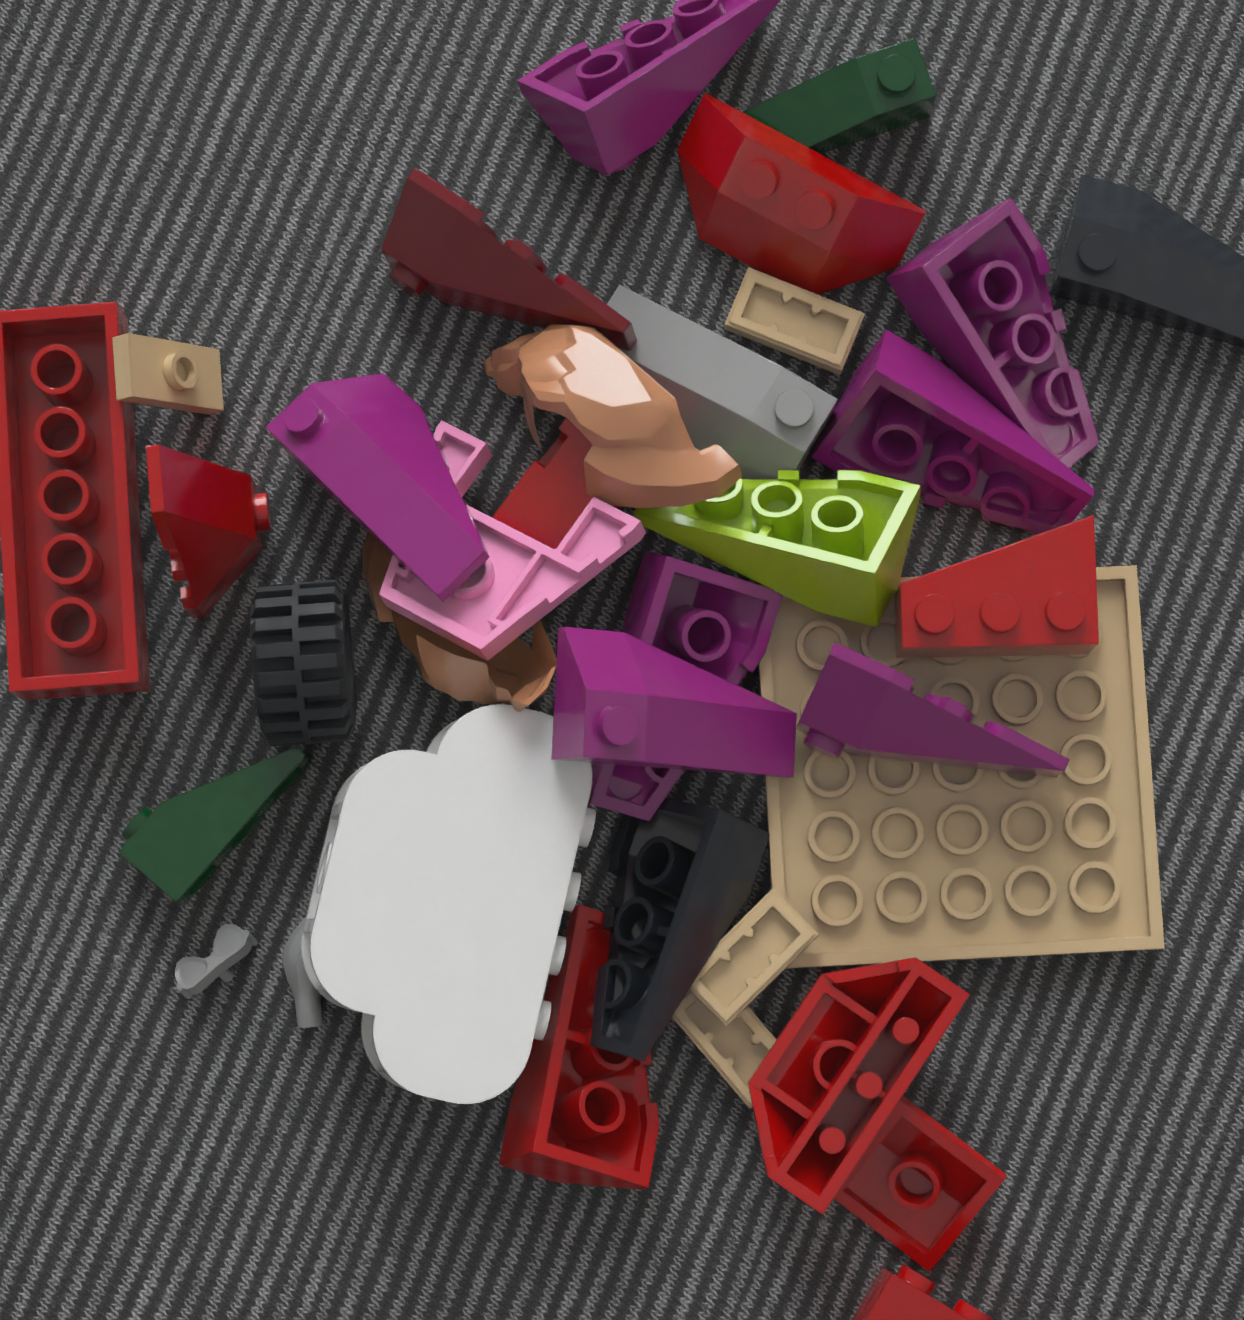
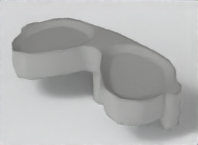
M224 924L217 930L213 943V952L209 957H183L177 962L175 968L176 988L187 999H190L192 995L201 993L217 977H220L224 982L231 981L234 974L229 968L247 956L252 946H256L258 941L248 930H243L235 924Z

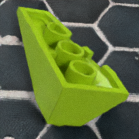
M778 470V479L740 478L721 496L680 507L635 508L633 515L641 520L643 526L816 612L877 627L900 582L920 499V485L855 470H838V479H800L799 470Z

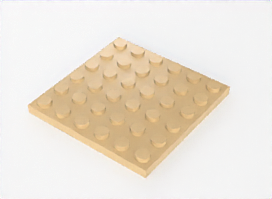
M1137 565L1096 567L1099 644L1089 654L896 658L894 594L877 627L816 612L783 595L765 655L758 664L759 687L761 697L797 713L796 726L834 643H838L913 678V694L923 699L926 694L942 698L949 697L967 706L966 709L974 714L971 723L981 728L984 727L986 721L1004 725L1070 759L1065 771L1058 777L854 756L843 750L839 759H836L805 745L803 742L807 734L796 729L794 778L765 776L767 827L770 834L768 844L771 889L774 888L819 936L786 969L872 965L913 957L918 958L922 962L1165 949ZM901 577L894 594L896 593L900 583L917 577Z

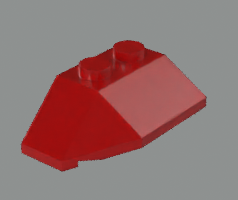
M707 93L703 95L677 149L699 239L762 273L817 295L897 268L927 212Z
M916 957L820 974L747 1082L767 1177L823 1215L970 994Z

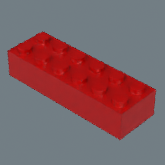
M117 302L0 310V533L9 692L23 701L150 691L133 403L117 401L112 340L113 337L129 333L128 319Z

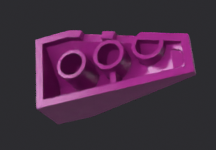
M679 0L673 6V16L664 20H654L641 24L639 19L619 26L622 38L592 51L589 50L588 45L584 41L559 53L518 79L517 83L520 91L574 160L608 176L613 172L628 168L635 162L638 155L658 143L781 0Z
M1010 198L932 242L887 276L886 279L919 331L959 377L1070 468L1097 446L1099 440L1080 373L1077 369L1070 366L1061 331L1067 329L1061 309L1054 310L1044 275L1051 272L1046 253L1015 202Z
M645 551L626 610L622 632L738 686L747 672H753L765 655L783 595L755 583L666 555ZM594 763L588 803L650 821L684 770Z

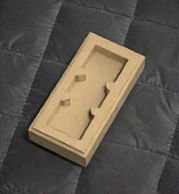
M748 267L726 319L724 329L841 375L865 313Z
M131 333L112 338L117 401L207 415L224 410L219 349Z
M772 888L720 940L690 987V990L727 1027L819 934Z
M689 989L672 1018L746 1106L751 1109L752 1103L747 1082L776 1041L775 1037L749 1007L726 1027Z

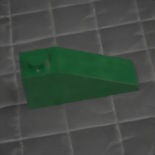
M912 38L855 57L743 111V113L822 154L930 118L936 93L916 38Z
M294 747L163 801L154 811L147 806L129 822L122 832V836L128 841L118 852L175 902L185 906L312 761L297 747Z

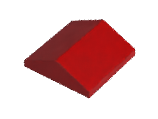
M902 1096L834 1199L930 1272L1002 1184L1007 1174Z

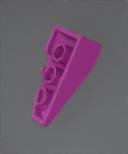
M885 330L853 374L811 458L837 473L838 470L864 471L920 485V495L924 496L923 504L944 508L945 502L972 508L981 511L986 520L1039 534L1072 523L1094 496L1093 487L945 364L888 330Z
M384 373L311 383L266 426V429L298 467L432 593L444 602L490 556L469 509L449 472L450 467L445 456L438 448L430 430L431 425L420 405Z
M572 627L558 628L551 760L794 778L797 713L624 632Z
M834 643L796 726L797 730L807 734L803 742L805 745L836 759H839L843 750L854 756L1047 777H1058L1065 771L1070 760L1004 725L986 721L984 727L981 728L971 723L974 714L966 709L967 706L949 697L942 698L926 694L923 699L913 694V678L838 643Z

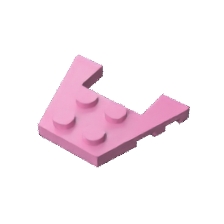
M441 420L435 429L433 437L438 448L444 454L450 467L449 472L460 496L463 497L493 455L486 442ZM593 497L556 549H552L467 505L490 558L442 602L392 555L379 596L386 607L488 661L640 542L646 531L641 520Z

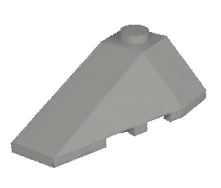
M619 285L607 305L632 323L637 342L630 351L620 350L675 397L680 416L693 446L700 451L714 444L721 446L739 464L742 473L741 479H778V470H800L834 413L838 399L783 366Z

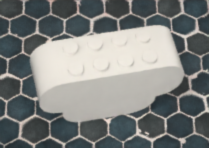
M506 704L480 707L445 726L431 741L426 752L418 750L393 751L381 755L360 767L343 783L334 800L302 931L301 959L303 967L314 988L324 998L339 1007L362 1013L361 1038L369 1061L387 1081L412 1093L457 1104H473L492 1099L507 1090L517 1080L528 1061L533 1039L542 1041L546 1034L551 1014V1002L543 1000L548 974L558 975L566 949V937L557 936L563 910L573 911L580 889L581 873L572 871L578 846L585 848L588 846L596 818V810L587 808L592 786L591 763L551 760L554 718L551 715L526 708L521 712H517L512 705Z

